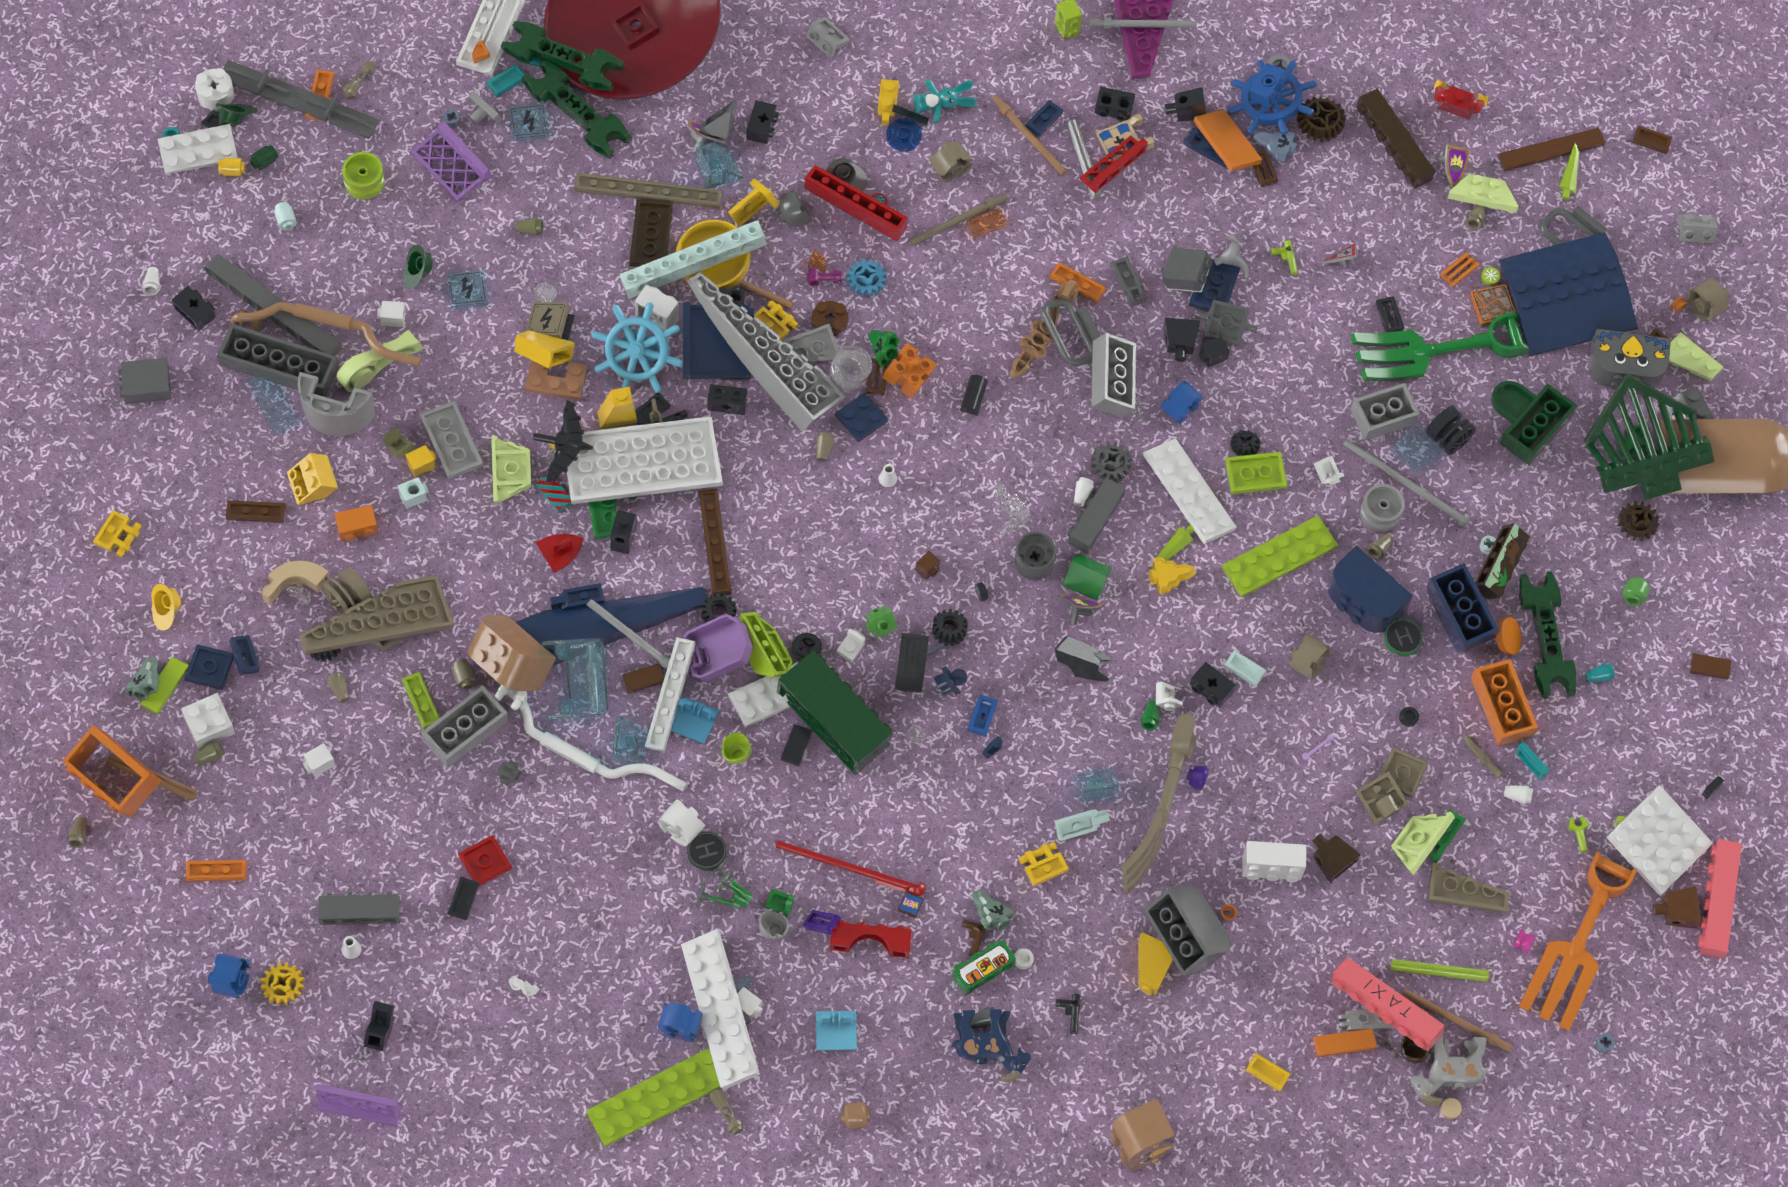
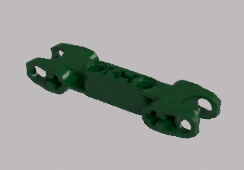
M514 21L512 26L522 37L516 42L505 41L501 44L503 51L520 62L530 64L533 57H536L572 72L581 74L579 81L583 85L595 90L612 91L614 86L612 82L604 78V75L610 70L623 71L625 68L623 61L605 50L596 48L592 55L544 38L547 34L546 30L528 22Z
M543 59L540 61V68L545 74L543 78L535 79L526 74L522 76V83L534 99L540 104H544L550 99L587 132L583 138L587 145L595 152L611 159L614 156V151L608 144L610 140L619 139L627 144L632 141L631 134L616 116L609 114L606 118H603L566 86L570 82L569 77L558 66Z
M1546 572L1545 586L1541 588L1533 586L1527 574H1521L1519 577V602L1522 610H1532L1542 659L1541 663H1534L1533 669L1536 685L1543 699H1549L1550 684L1554 682L1562 684L1569 697L1575 696L1577 675L1574 660H1563L1553 610L1554 607L1561 606L1560 588L1552 572ZM1541 615L1546 616L1547 620L1542 619ZM1547 650H1551V651H1553L1555 654H1554V655L1549 654Z

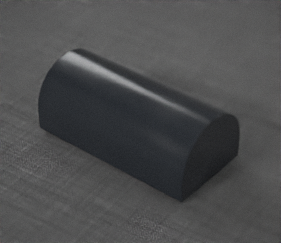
M980 375L970 376L960 408L961 412L978 416L988 384V380Z

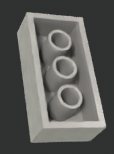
M1104 333L1093 341L1091 407L1122 418L1135 410L1136 343Z
M482 685L421 732L422 739L448 769L509 722L508 713Z

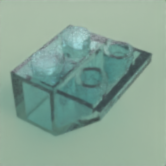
M715 143L696 147L695 162L708 188L742 179V175L728 148Z

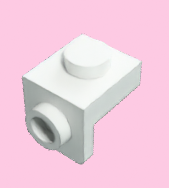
M1332 455L1313 463L1322 484L1329 483L1330 486L1340 482L1339 478L1344 476L1343 472L1339 473Z
M1165 682L1156 683L1157 706L1164 708L1166 711H1174L1175 708L1183 706L1182 701L1175 699V687Z

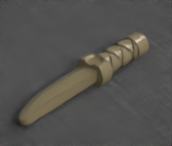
M1464 734L1466 744L1478 757L1480 763L1483 766L1485 765L1497 779L1503 775L1502 771L1490 761L1491 758L1488 755L1486 756L1467 734Z

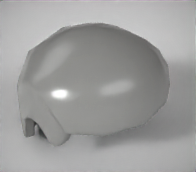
M768 909L759 918V931L763 937L769 940L783 939L789 931L788 919L782 912L775 913L772 909Z

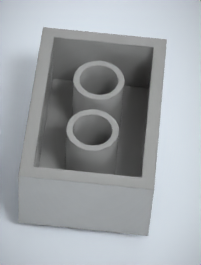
M1405 383L1353 399L1350 409L1365 441L1415 425L1420 415Z

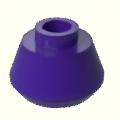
M1207 766L1189 768L1186 780H1189L1188 784L1196 791L1203 790L1209 769Z

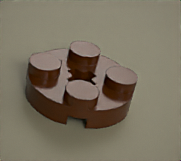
M821 301L812 312L811 323L814 328L830 324L833 335L837 336L847 328L849 316L845 305L835 301ZM832 316L835 319H833L831 322H828V319H826L825 317Z

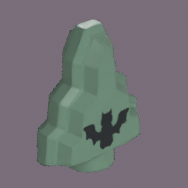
M152 657L144 660L140 670L134 674L132 681L126 686L127 695L143 701L148 698V695L158 692L157 658Z
M981 890L974 891L972 897L978 908L977 913L981 918L980 922L986 930L996 928L999 932L1007 928L1011 922L1010 919L1015 915L1013 911L999 901L992 900L987 893Z

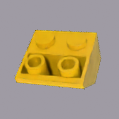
M309 453L287 472L297 505L325 498L338 488L327 455Z

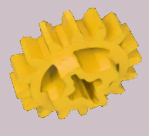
M278 962L276 968L270 965V972L264 971L266 978H261V983L264 985L260 987L262 991H265L263 993L264 997H269L270 1003L276 1001L277 1006H280L281 1002H284L288 1006L289 1000L293 1003L296 1002L295 996L301 998L302 995L299 990H305L302 984L305 982V979L301 977V970L296 971V965L290 968L288 962L284 966H281L280 962ZM280 982H283L284 984L286 983V985H285V986H282V985L279 984V983H280ZM295 982H296V986H295L294 990L292 991V990H291V989H292V985H294Z

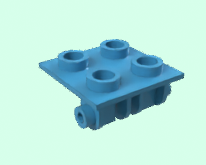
M684 696L679 701V708L675 714L671 731L705 744L720 710Z

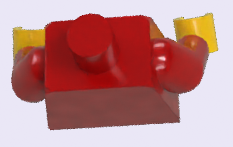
M1437 79L1434 85V98L1440 102L1438 106L1440 110L1470 120L1472 113L1477 114L1484 106H1487L1489 95L1484 96L1482 93H1479L1477 100H1475V95L1471 92L1449 86L1445 90L1446 81L1442 82Z

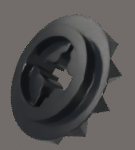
M1240 430L1234 433L1231 439V449L1238 456L1255 455L1260 449V439L1256 433H1252L1250 430ZM1250 439L1249 446L1245 445L1241 447L1243 441H1247Z
M802 633L794 638L792 654L795 655L797 660H802L809 654L806 650H802L804 642L808 647L811 646L810 653L814 650L816 654H821L822 642L816 635Z

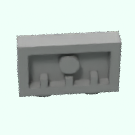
M826 17L812 22L806 33V37L829 58L834 56L836 49L847 45L850 40Z

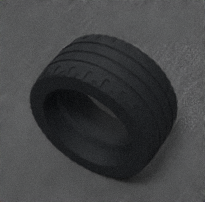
M902 633L895 683L896 690L922 693L929 641L928 636Z

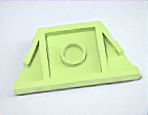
M1469 173L1449 191L1448 199L1513 213H1517L1518 204L1506 182L1499 179Z
M491 435L493 502L498 504L531 487L530 449L517 446L510 441L505 442L498 439V436Z
M1447 812L1446 816L1439 817L1436 814L1412 816L1391 845L1394 852L1411 874L1414 875L1452 823L1455 818L1453 813Z

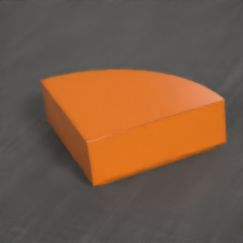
M483 40L479 41L473 50L472 58L474 64L491 57Z

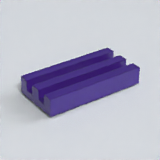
M812 910L802 926L807 930L832 935L833 931L831 929H836L838 926L836 921L840 922L842 919L836 914ZM819 918H823V919L830 920V922L824 921V920L819 919Z

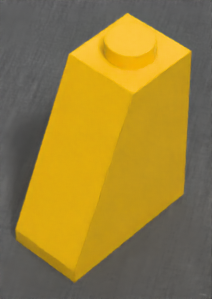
M528 330L517 334L514 352L549 369L572 360L575 343Z
M630 386L614 389L609 392L597 411L601 430L637 423Z
M1141 932L1138 940V987L1145 994L1157 995L1173 959L1162 941Z

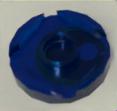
M898 118L895 122L888 125L886 140L893 149L908 152L919 146L922 140V129L912 119Z

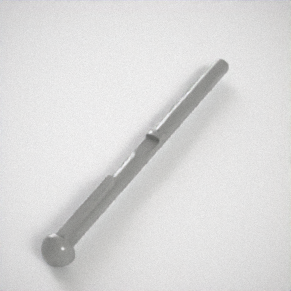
M1346 439L1343 445L1455 518L1459 521V526L1463 527L1469 523L1470 517L1467 513L1462 515L1350 440Z

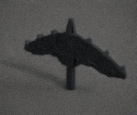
M568 400L563 410V426H561V431L557 433L556 437L539 433L533 434V440L555 444L554 460L550 463L546 482L555 483L559 475L563 472L567 473V468L570 464L578 460L577 455L581 450H593L594 447L583 442L582 435L584 430L581 429L579 423L581 416L577 415L574 409L575 403Z

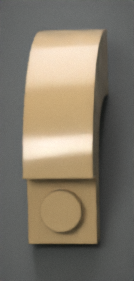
M292 561L282 564L268 575L270 584H267L262 591L263 600L268 605H271L286 587L293 584L306 585L319 593L322 589L321 586L330 580L329 571L309 561Z

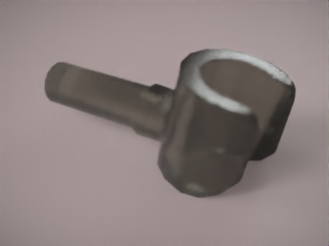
M1382 1032V1037L1385 1041H1381L1377 1037V1045L1388 1049L1397 1059L1400 1055L1389 1043L1388 1034Z

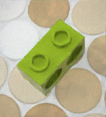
M1065 0L1057 3L1055 24L1062 38L1076 37L1080 33L1082 13L1076 1Z

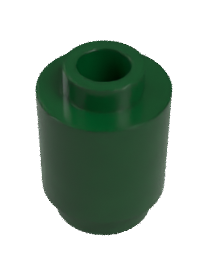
M272 145L264 146L251 154L250 163L254 169L262 170L276 161L278 153Z

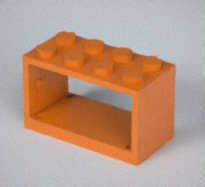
M94 725L62 761L67 766L65 769L71 775L78 777L85 787L94 791V795L107 802L109 808L122 816L126 814L132 817L162 781L108 733ZM101 743L142 777L122 802H119L106 790V787L97 783L81 769L82 765Z

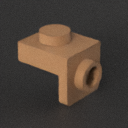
M1068 280L1060 299L1073 303L1079 293L1076 281Z

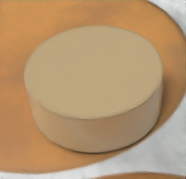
M1454 1098L1446 1099L1441 1105L1442 1115L1450 1120L1456 1119L1462 1111L1460 1102Z

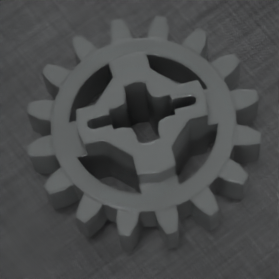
M1107 442L1105 447L1100 444L1099 449L1095 448L1094 455L1091 457V467L1095 468L1094 474L1100 473V479L1107 477L1109 479L1112 478L1116 482L1117 477L1122 480L1124 474H1129V469L1132 466V463H1130L1132 456H1128L1129 450L1124 451V445L1117 447V442L1113 446Z

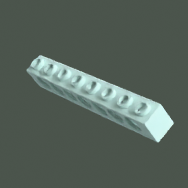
M757 220L619 275L628 299L638 296L646 284L650 287L658 288L767 245L765 235Z

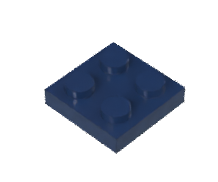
M865 392L835 413L836 418L858 442L888 422V418Z

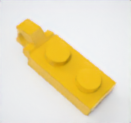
M881 79L877 113L879 116H882L881 125L889 126V118L895 115L892 112L894 104H897L899 81Z

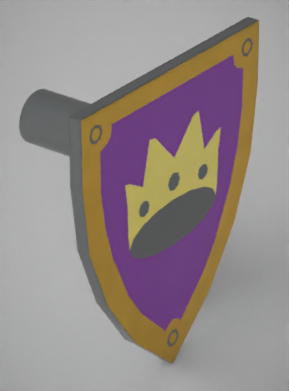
M1057 594V597L1073 607L1069 623L1076 625L1078 615L1091 616L1092 610H1097L1104 606V604L1096 601Z

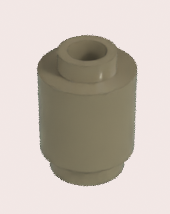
M466 659L455 661L452 664V672L457 687L462 689L473 687L476 679L471 664Z

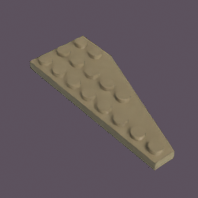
M434 575L400 581L394 587L381 591L379 595L368 598L345 610V613L330 618V621L322 625L319 624L300 634L299 639L306 655L453 628L454 621L438 576Z

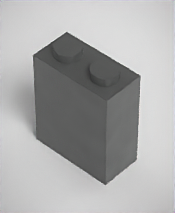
M167 358L121 362L118 376L119 381H122V386H119L120 397H124L125 404L171 399Z

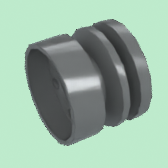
M1030 532L1023 535L1018 541L1015 551V567L1018 573L1030 580H1040L1047 577L1052 572L1056 556V547L1053 540L1041 532Z

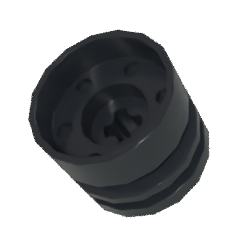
M1454 405L1447 407L1436 416L1425 431L1434 442L1441 440L1439 447L1444 449L1447 455L1454 454L1466 445L1476 431V427L1473 424L1469 425L1468 419L1460 421L1463 415Z

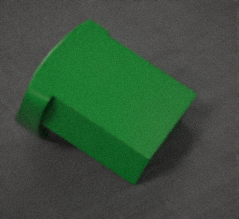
M772 889L765 909H772L776 913L782 912L787 918L793 908L795 896Z

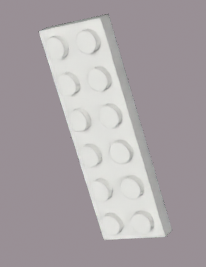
M1176 438L1145 451L1143 456L1190 525L1193 526L1194 531L1203 544L1236 529V525Z

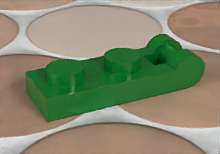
M1451 809L1447 812L1453 813L1455 818L1435 845L1439 848L1438 851L1432 850L1428 855L1432 858L1431 861L1436 864L1466 820Z

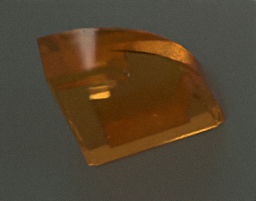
M813 250L808 268H817L819 272L826 273L827 264L824 256L818 251Z

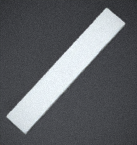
M676 637L645 748L665 752L695 649V641Z

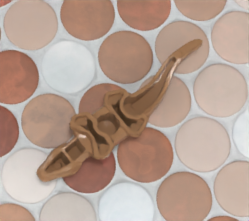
M1064 283L1059 288L1052 301L1061 298L1067 283ZM1059 307L1049 310V315L1055 327L1058 323ZM1038 319L1032 322L1030 325L1031 333L1020 340L1019 345L1022 352L1012 362L1010 371L1012 378L1016 379L1029 370L1032 360L1044 358L1048 344L1055 342L1044 320Z

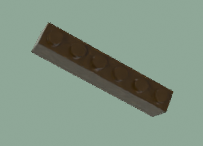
M1378 88L1360 96L1357 103L1359 114L1365 117L1368 127L1376 133L1377 140L1383 143L1387 154L1393 157L1396 167L1402 170L1407 183L1411 184L1415 189L1433 180L1434 168Z

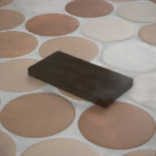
M637 199L629 266L639 267L668 255L673 202Z

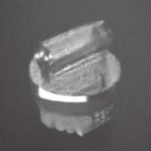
M548 283L538 284L534 289L532 300L541 303L553 302L557 296L555 286Z

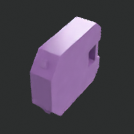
M724 614L689 630L683 636V639L696 642L692 656L693 665L690 666L691 675L693 678L696 677L704 682H709L748 664L753 650L746 625L739 621V618ZM703 650L705 651L708 660L705 663L701 655V651Z

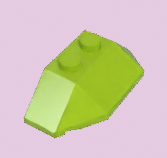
M757 612L741 613L739 621L746 625L753 646L749 662L755 673L770 677L783 676L791 669L793 660L777 631L767 621L760 618Z

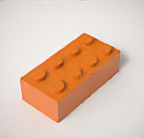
M1511 659L1474 669L1471 680L1497 745L1501 746L1533 737L1538 726Z

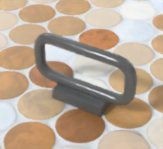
M1579 206L1573 210V213L1564 208L1553 209L1540 224L1541 233L1554 245L1564 243L1547 228L1548 224L1557 215L1564 216L1588 236L1606 231L1605 226Z
M1057 299L1044 304L1041 311L1042 318L1065 362L1071 366H1081L1092 362L1093 341L1101 335L1087 307H1080L1076 311L1073 304L1065 299ZM1060 306L1067 308L1089 351L1088 356L1073 359L1069 355L1049 315L1050 309Z

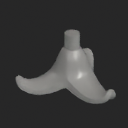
M1230 235L1228 240L1232 241V243L1220 257L1214 259L1216 266L1222 263L1239 266L1244 272L1243 279H1247L1249 277L1248 265L1240 257V245L1236 236Z

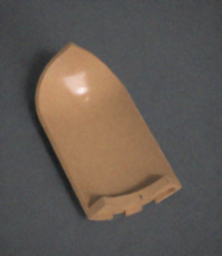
M1671 419L1678 442L1681 443V435L1676 419ZM1684 419L1691 440L1694 437L1689 419ZM1697 419L1701 435H1706L1711 443L1715 462L1678 472L1682 490L1668 494L1769 493L1787 489L1788 430L1781 424L1768 419ZM1660 420V426L1667 446H1670L1669 436L1664 421Z

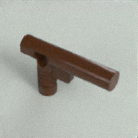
M964 919L962 927L971 929L969 937L974 938L969 952V956H972L978 952L986 929L984 928L983 931H980L978 927H983L981 922L976 924Z

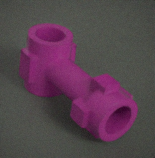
M811 268L807 273V282L813 287L818 286L820 281L833 280V283L842 282V274L838 270H833V273H819L817 268Z

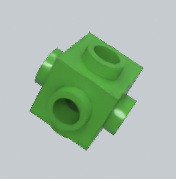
M887 606L875 608L865 615L867 630L877 637L886 636L890 631L898 628L893 612Z

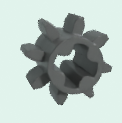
M512 760L508 763L502 762L497 771V775L500 776L499 782L507 786L511 782L515 784L521 774V770L518 769V763Z

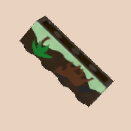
M1515 523L1502 526L1475 581L1480 593L1488 600L1500 598L1504 594L1505 587L1512 578L1515 566L1519 563V558L1527 547L1530 536Z

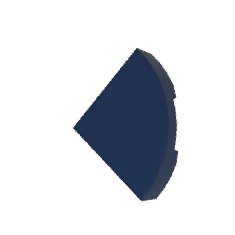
M997 736L984 749L982 754L986 759H989L1001 750L1003 740Z

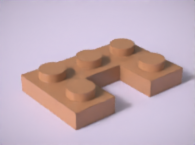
M531 360L525 392L581 401L588 365L569 362L566 378L549 376L548 368Z

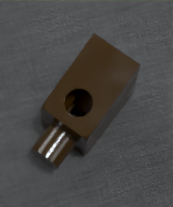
M1319 834L1312 840L1318 847L1313 858L1329 883L1333 882L1359 860L1360 854L1336 835L1327 841L1322 834Z

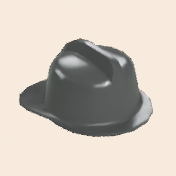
M838 158L828 165L827 172L860 191L866 188L868 179L866 173L852 161L846 158Z

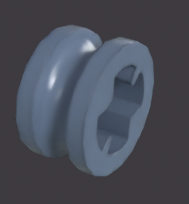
M452 109L444 113V122L450 128H455L460 124V114L456 110Z
M1605 1033L1597 1038L1595 1045L1599 1052L1609 1053L1615 1046V1040L1610 1034ZM1603 1039L1610 1043L1607 1048L1604 1047V1044L1600 1043Z

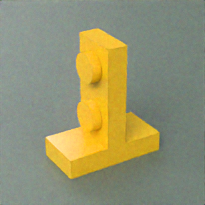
M755 178L749 182L754 190L728 211L739 227L767 203L774 209L780 204L773 193Z

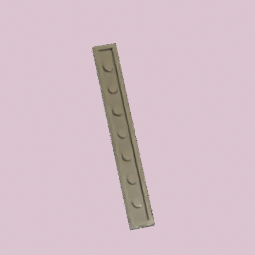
M577 173L574 188L576 192L673 202L676 204L720 209L722 190L584 173Z

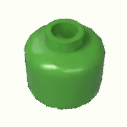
M1631 578L1627 580L1622 596L1626 603L1631 606L1642 605L1647 600L1650 586L1643 578Z

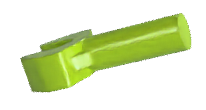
M1581 816L1579 819L1581 826H1576L1574 818L1571 817L1568 823V830L1576 833L1580 852H1587L1588 848L1584 830L1589 826L1588 821Z

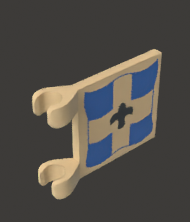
M1136 114L1126 121L1095 132L1106 155L1130 135L1139 142L1133 127L1142 124V116ZM1146 138L1145 140L1148 142L1146 150L1154 148L1153 138ZM1131 143L1127 144L1126 151H1128L1134 145H1132ZM1115 154L1113 161H1116L1122 155Z

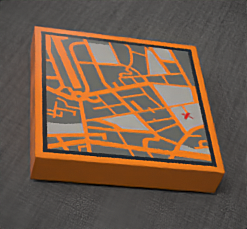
M1506 284L1470 292V297L1481 326L1491 324L1497 316L1515 312Z

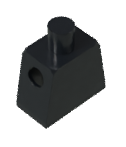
M1203 87L1174 94L1175 103L1165 104L1166 115L1177 113L1178 121H1194L1196 116L1206 114Z
M1165 318L1163 330L1166 350L1168 353H1175L1176 361L1184 362L1186 361V354H1193L1200 320Z
M617 511L611 531V551L629 554L638 524L636 514ZM622 538L624 539V542H620L618 540Z

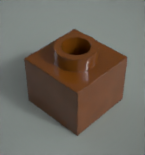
M928 551L916 562L915 571L926 580L930 576L934 577L940 570V559Z

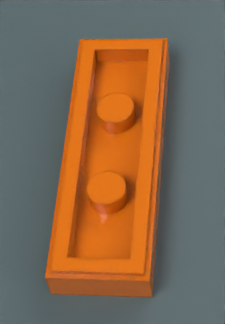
M316 70L311 93L329 99L335 73ZM305 114L307 119L319 120L309 114Z
M1058 262L1049 276L1050 279L1059 284L1067 283L1069 279L1076 281L1079 289L1078 294L1096 304L1107 288Z
M247 860L186 861V882L245 881L247 879Z
M1373 1028L1314 1036L1313 1038L1317 1058L1376 1050L1377 1048Z

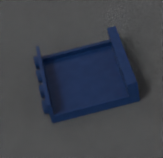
M683 302V379H750V371L729 346L703 306L690 305V302ZM750 302L747 305H737L747 309V314L754 319V308H750Z

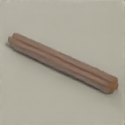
M112 753L107 758L109 765L142 778L115 754ZM152 771L162 780L158 785L159 787L191 801L196 798L197 790Z

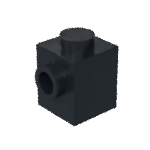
M1221 336L1213 340L1208 339L1204 341L1201 345L1199 357L1203 363L1205 362L1208 367L1228 360L1230 350Z

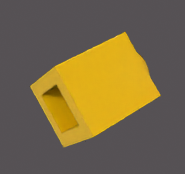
M426 445L405 454L406 462L414 477L435 468L434 461L437 460L432 450H428Z

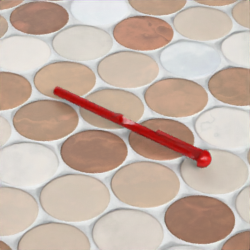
M778 840L776 843V848L835 866L837 869L844 868L851 872L876 879L874 883L908 892L918 897L922 896L926 891V887L922 882L917 885Z

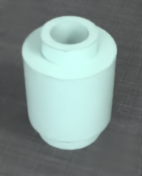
M287 202L277 204L274 213L279 228L285 231L292 230L297 224L292 206Z

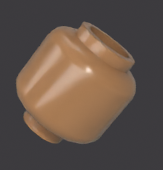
M864 1102L847 1103L844 1111H840L842 1124L846 1123L847 1128L850 1130L865 1128L868 1122H871L869 1106H865Z

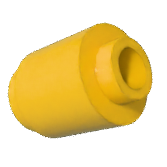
M223 158V160L218 162V172L223 174V176L242 177V173L246 172V163L242 162V158Z

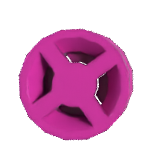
M1520 929L1513 947L1516 949L1521 948L1528 954L1535 935H1528L1524 930Z

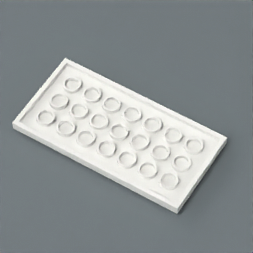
M712 417L584 432L582 435L583 442L594 446L593 450H581L577 455L578 460L573 461L567 468L571 504L723 486Z

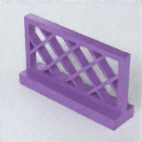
M442 121L438 125L439 128L411 152L454 199L459 202L484 180L488 181L493 176L485 164ZM440 135L443 138V145H433L434 139ZM422 149H429V157H421L418 153ZM433 149H442L441 157H432ZM445 149H453L455 151L454 157H445ZM431 161H441L440 169H432ZM444 161H454L453 169H443ZM457 161L465 162L466 170L456 169ZM443 173H452V181H443ZM455 174H465V180L455 181ZM468 174H477L479 176L474 182H468ZM454 185H464V189L459 195L454 192Z
M321 1084L316 1085L315 1090L319 1100L317 1109L319 1111L395 1127L398 1126L402 1106L398 1105L397 1100Z

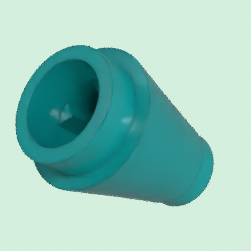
M1605 662L1585 672L1588 683L1604 682L1615 678L1612 664H1606Z

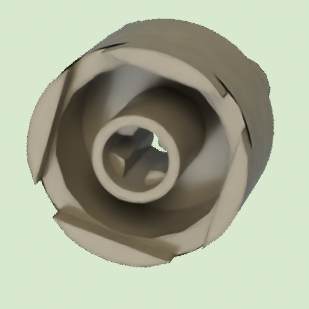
M947 141L941 146V150L929 157L932 167L945 183L951 182V178L955 175L959 177L964 175L972 166L970 162H973V159L960 142L951 143Z
M1712 277L1692 288L1687 293V301L1689 304L1692 303L1694 307L1691 310L1702 321L1706 322L1707 320L1714 319L1729 307L1728 298L1730 294L1728 290L1722 288Z
M1306 634L1301 641L1300 647L1293 649L1290 655L1293 659L1289 666L1312 680V678L1315 679L1326 665L1324 663L1325 657H1330L1332 648L1312 635Z

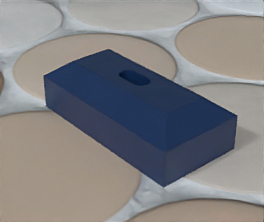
M250 635L231 637L229 642L239 674L258 673L260 667Z

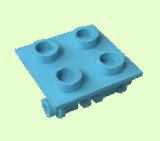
M816 1011L817 1051L857 1050L856 1011Z

